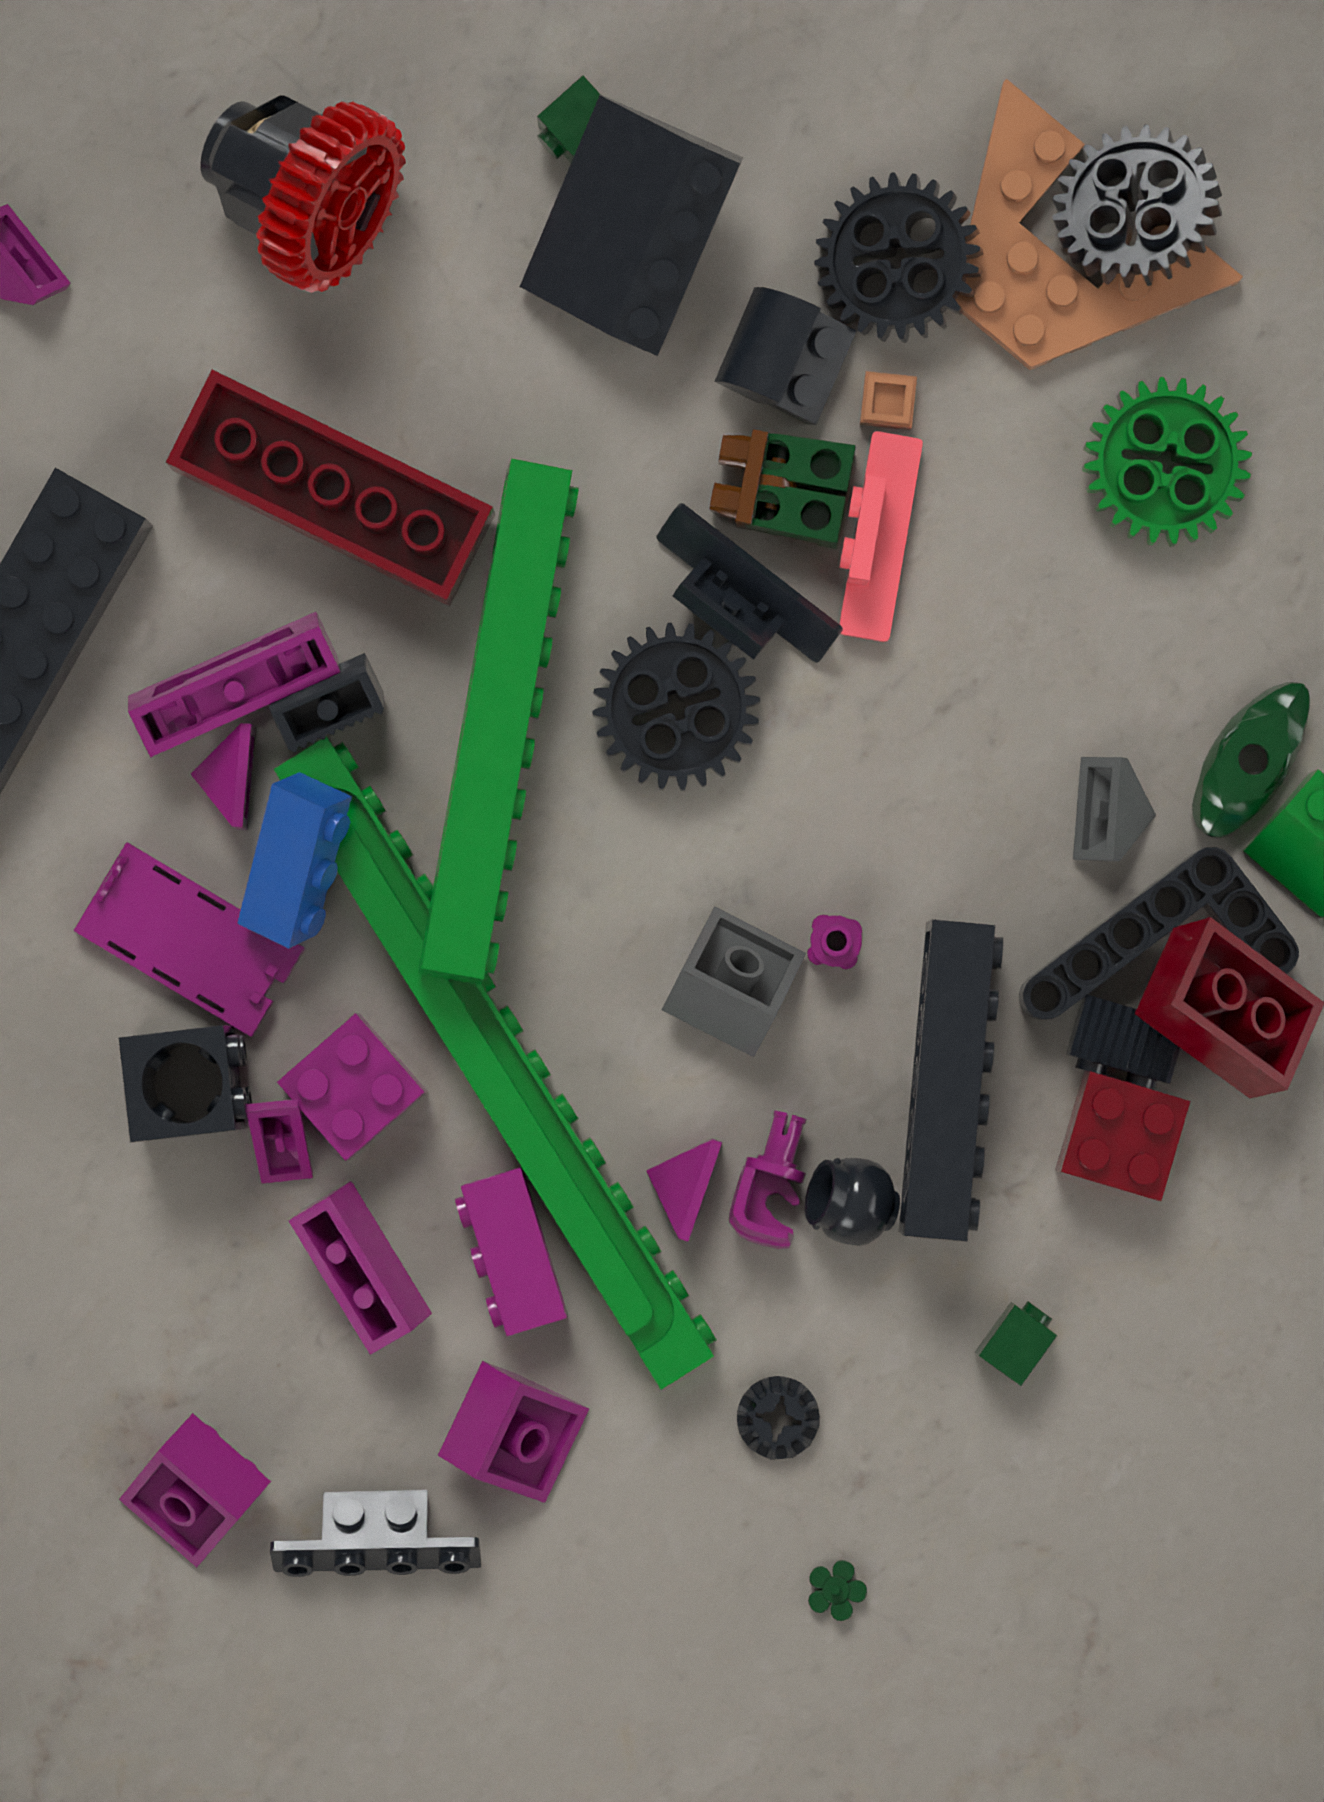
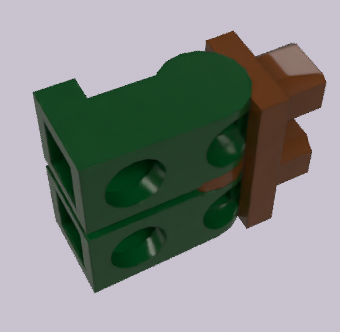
M755 429L752 430L751 437L745 435H723L718 463L723 466L745 469L742 487L714 482L709 507L710 512L735 520L736 528L799 539L837 550L856 445L768 433ZM797 487H799V488H805V489H810V490L821 491V492H827V494H825V493H820V492L809 491V490L798 489Z

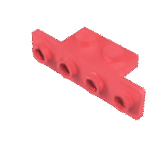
M878 431L872 434L863 488L853 486L848 517L857 518L854 539L844 537L839 568L849 569L839 623L843 628L841 635L879 642H887L890 638L923 442L919 438Z

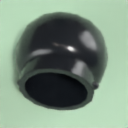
M836 1158L834 1161L824 1160L817 1166L808 1184L805 1196V1216L808 1223L813 1225V1229L818 1230L821 1227L823 1232L836 1242L856 1246L866 1245L881 1236L883 1231H889L893 1227L900 1210V1196L894 1190L893 1181L886 1169L876 1162L862 1158H845L842 1160Z

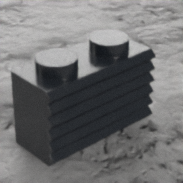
M365 653L340 663V673L269 704L270 712L290 751L296 752L298 746L305 748L307 742L315 744L317 737L324 740L327 733L334 736L336 729L344 731L346 725L353 727L355 721L363 723L364 717L372 719L374 712L382 714L384 709V692Z
M1086 995L1081 999L1066 1055L1078 1058L1075 1065L1077 1069L1106 1075L1107 1068L1110 1067L1127 1072L1125 1082L1155 1090L1157 1082L1171 1083L1180 1047L1136 1016L1135 1012L1137 1009Z

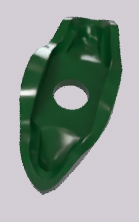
M1286 682L1262 692L1235 714L1216 738L1203 762L1192 802V813L1195 823L1207 836L1223 838L1238 830L1271 800L1283 784L1298 755L1309 715L1310 695L1303 683ZM1248 744H1256L1262 747L1267 754L1265 769L1256 775L1246 773L1239 765V753Z

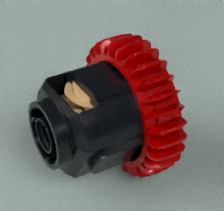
M280 95L258 107L248 102L240 101L227 108L216 120L206 138L201 154L200 168L204 180L217 188L226 218L257 236V239L260 241V244L257 246L258 253L262 256V264L269 269V272L276 275L278 279L310 293L315 291L323 292L328 290L329 286L335 287L339 285L341 277L347 278L351 276L352 266L363 263V254L367 249H374L373 241L379 232L384 233L382 225L387 216L393 215L390 212L392 202L400 197L396 191L397 185L404 180L399 170L406 164L405 157L402 155L405 150V143L401 140V131L396 128L393 121L363 104L353 101L349 103L341 101L335 107H326L323 114L285 95Z

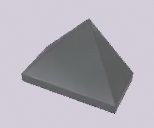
M1081 757L1073 860L1120 862L1156 814L1128 758Z

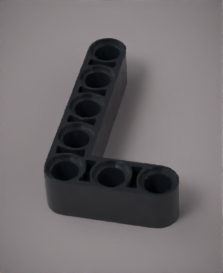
M1206 847L1189 855L1027 978L1019 991V1004L1029 1017L1037 1020L1053 1019L1061 1015L1202 907L1211 918L1259 954L1261 945L1266 940L1273 939L1279 942L1284 949V959L1278 968L1286 974L1296 966L1299 958V948L1295 939L1234 859L1223 849ZM1203 857L1215 859L1221 867L1222 874L1220 880L1213 886L1203 884L1196 874L1197 864ZM1162 888L1174 890L1180 898V909L1173 917L1161 915L1155 907L1156 894ZM1235 898L1246 900L1253 909L1252 920L1245 927L1236 926L1228 917V907ZM1122 919L1134 922L1139 929V940L1130 949L1119 946L1113 936L1115 925ZM1082 950L1091 952L1098 960L1097 974L1089 980L1078 978L1072 970L1073 957ZM1039 982L1050 983L1057 992L1056 1005L1047 1012L1036 1009L1031 1002L1030 993L1032 988Z

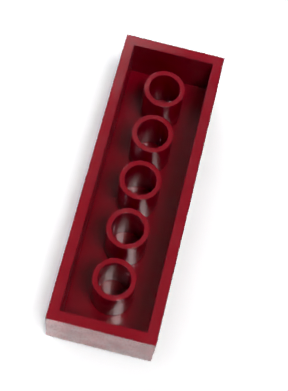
M213 369L166 460V464L172 471L449 607L495 516L493 506Z

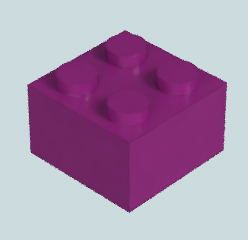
M355 1013L277 1081L279 1086L292 1100L299 1099L301 1111L345 1161L354 1157L428 1092L359 1013Z

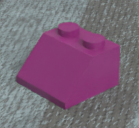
M482 1361L437 1456L477 1480L545 1503L589 1408L519 1374Z
M192 1413L157 1451L119 1500L197 1568L271 1481L258 1470L253 1462L245 1459L225 1442L214 1428L205 1424Z

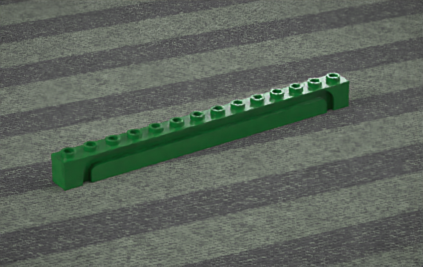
M326 736L324 740H319L273 770L280 780L301 772L352 796L347 816L350 818L349 829L339 844L335 863L338 865V874L662 1390L714 1357V1352L709 1345L717 1341L715 1335L701 1314L693 1319L682 1303V1300L689 1297V1294L675 1271L671 1270L664 1274L655 1260L654 1256L662 1251L646 1225L639 1230L633 1225L627 1215V1212L634 1208L632 1202L618 1181L611 1186L608 1185L599 1170L600 1167L607 1164L591 1137L583 1142L580 1140L571 1125L579 1120L572 1106L563 1093L554 1098L543 1081L550 1077L551 1073L536 1049L527 1054L516 1036L524 1032L517 1018L508 1005L499 1010L488 993L496 988L490 975L485 972L484 980L478 985L418 974L433 884L425 873L416 878L406 862L407 859L414 856L413 852L398 829L390 834L386 830L379 816L387 811L372 787L369 785L361 790L351 774L359 766L344 742L342 741L334 746Z

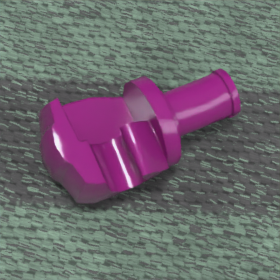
M774 1110V1118L763 1155L758 1154L757 1158L746 1157L734 1192L728 1220L737 1235L747 1241L775 1249H789L794 1237L793 1229L783 1225L773 1217L767 1208V1201L773 1195H780L794 1207L800 1204V1199L789 1181L803 1184L806 1173L797 1170L798 1165L793 1164L803 1126L806 1124L807 1119L792 1114L788 1132L786 1135H783L789 1115L785 1112Z

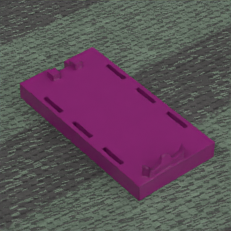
M128 842L125 843L73 930L250 1037L254 1036L274 1003L273 1000L266 997L273 982L277 979L285 984L306 949L300 944L288 949L237 924L241 909ZM158 866L180 879V884L178 885L155 871L156 867ZM203 893L226 907L225 910L222 911L200 898V894ZM111 942L135 955L136 958L133 960L111 947ZM157 968L180 982V985L177 986L154 972ZM200 995L224 1008V1012H220L198 997Z

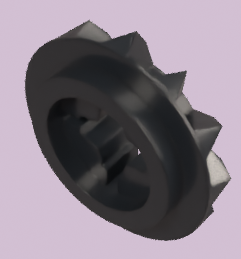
M785 1376L767 1377L754 1383L742 1396L737 1409V1426L742 1439L753 1452L770 1460L793 1458L808 1448L813 1442L820 1426L819 1408L813 1394L799 1381ZM780 1396H785L786 1414L793 1416L795 1420H800L801 1423L783 1425L781 1433H778L777 1440H772L771 1423L763 1420V1417L756 1416V1412L762 1414L765 1411L773 1412L776 1404H779Z

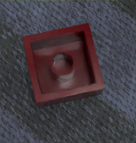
M1084 1071L1055 1170L1162 1202L1191 1101L1091 1071Z

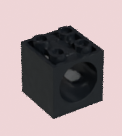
M220 1025L118 1037L130 1143L246 1129L245 1118H248L246 1104H252V1096L249 1086L241 1087L239 1067L247 1066V1051L244 1035H235L234 1026ZM188 1043L201 1047L198 1053L210 1062L218 1064L223 1082L221 1096L219 1094L216 1095L206 1109L209 1114L195 1122H187L175 1118L176 1112L165 1102H159L154 1084L156 1071L160 1070L172 1056L168 1052Z

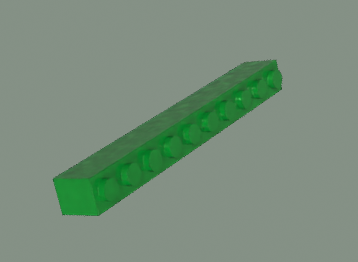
M512 458L506 470L418 974L480 985L484 980L485 972L492 974L495 972L499 943L492 942L491 936L494 921L503 923L507 907L508 891L500 890L503 870L512 871L516 855L517 840L508 838L512 819L521 820L524 809L526 789L517 787L520 769H530L534 752L535 739L528 738L526 735L529 718H539L544 688L535 687L538 667L547 668L551 654L553 638L544 636L547 617L556 618L560 602L561 587L553 586L556 567L564 568L568 556L570 537L561 536L564 517H574L579 487L570 486L573 470Z

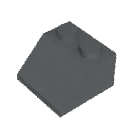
M714 906L661 1010L755 1057L806 953Z

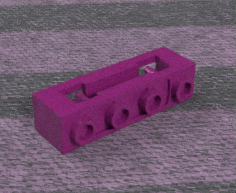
M316 611L129 695L128 713L151 758L340 673L338 656Z

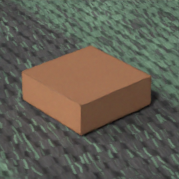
M866 371L860 425L911 430L917 376Z

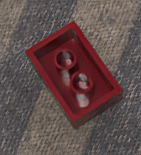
M1208 917L1172 929L1135 1015L1251 1099L1288 1090L1324 1007V1002L1213 918Z

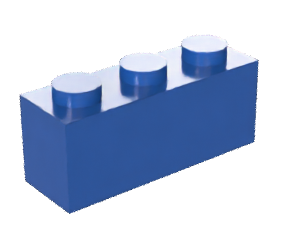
M301 772L272 784L237 924L288 949L319 933L326 918V911L323 909L326 894L334 882L338 871V865L335 863L339 844L345 837L350 825V818L347 816L352 796Z

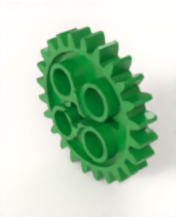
M1160 377L1157 380L1155 392L1151 393L1147 385L1140 381L1136 385V399H1133L1122 390L1117 395L1120 410L1107 404L1102 408L1101 412L1109 422L1108 425L1100 422L1092 423L1090 430L1100 438V441L1085 443L1083 450L1096 456V460L1084 464L1082 472L1097 474V480L1093 481L1086 488L1087 493H1103L1104 498L1095 509L1097 512L1112 507L1116 512L1110 522L1112 528L1124 520L1130 523L1127 538L1132 539L1140 529L1147 530V543L1152 546L1159 537V534L1165 533L1169 546L1173 547L1177 544L1179 532L1183 531L1191 543L1195 542L1198 539L1197 525L1200 524L1206 531L1213 533L1217 529L1216 521L1213 517L1214 513L1227 520L1233 514L1231 508L1225 502L1226 499L1240 502L1244 498V493L1235 487L1234 483L1247 482L1251 478V474L1238 468V464L1249 460L1252 457V452L1237 450L1236 444L1244 440L1248 433L1247 431H1231L1229 426L1239 416L1237 412L1229 413L1225 416L1218 412L1225 398L1220 396L1210 404L1204 401L1206 394L1205 385L1202 384L1191 395L1187 393L1185 378H1181L1174 391H1169L1165 378ZM1139 420L1153 422L1159 430L1158 442L1153 444L1140 442L1133 433L1134 423ZM1191 429L1203 431L1210 441L1208 452L1204 454L1191 452L1184 442L1186 431ZM1131 450L1139 455L1159 458L1167 450L1172 452V461L1181 464L1208 465L1212 468V473L1204 474L1188 467L1175 466L1169 474L1162 472V463L1153 460L1126 459L1122 456V451ZM1130 470L1143 472L1150 482L1148 493L1143 495L1130 493L1124 485V474ZM1180 480L1194 482L1200 490L1199 502L1187 505L1178 500L1175 494L1176 482Z

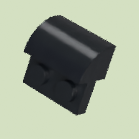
M754 287L714 382L756 403H766L808 425H817L857 330L821 313L820 307L798 297L770 288Z

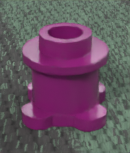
M841 915L817 916L811 926L813 931L810 936L811 947L807 951L808 959L815 965L825 964L831 967H840L844 970L854 967L858 961L857 956L862 946V927L860 923ZM839 932L844 936L845 945L842 950L833 951L827 946L826 938L829 933Z

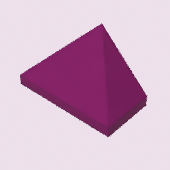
M8 204L1 206L0 299L35 305L66 290L71 282Z
M240 723L191 773L192 777L229 824L239 830H248L256 727L249 723Z
M299 1099L246 1104V1113L261 1184L312 1179L313 1169Z
M711 1138L646 1170L678 1239L689 1241L722 1145L721 1141Z

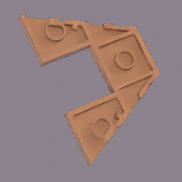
M1006 79L1001 87L970 225L977 226L980 234L968 241V244L980 246L983 250V255L970 259V264L978 267L982 275L976 278H966L965 283L975 292L974 297L959 294L956 299L963 310L962 314L1027 369L1032 370L1060 356L1076 352L1096 341L1121 331L1124 332L1153 320L1159 315L1189 305L1195 300L1229 286L1237 285L1243 276L1205 245V253H1199L1191 249L1187 252L1191 267L1186 268L1177 261L1171 264L1173 274L1171 279H1167L1158 270L1153 273L1151 286L1146 285L1142 274L1135 275L1130 288H1126L1121 274H1117L1109 285L1103 282L1099 288H1096L1020 223L1067 169L1070 159H1075L1079 155L1085 144ZM1158 226L1154 228L1149 234H1161L1165 232L1169 228V226Z

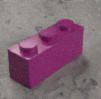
M518 1167L460 1186L463 1196L455 1198V1203L463 1228L473 1226L479 1246L470 1248L478 1277L488 1276L494 1296L486 1298L494 1328L504 1326L506 1336H511L567 1318L566 1306L523 1168Z
M352 1181L312 1203L288 1220L370 1355L408 1334L432 1314Z

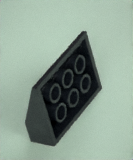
M600 94L519 287L612 337L658 356L744 157Z

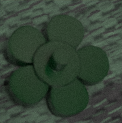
M839 1560L834 1564L832 1569L833 1577L827 1568L817 1566L810 1573L809 1580L814 1587L822 1590L815 1591L809 1596L808 1602L811 1609L816 1613H823L831 1605V1615L835 1620L844 1621L849 1619L853 1614V1607L847 1599L856 1603L864 1601L867 1596L866 1584L859 1580L849 1582L855 1574V1568L850 1562L845 1560Z

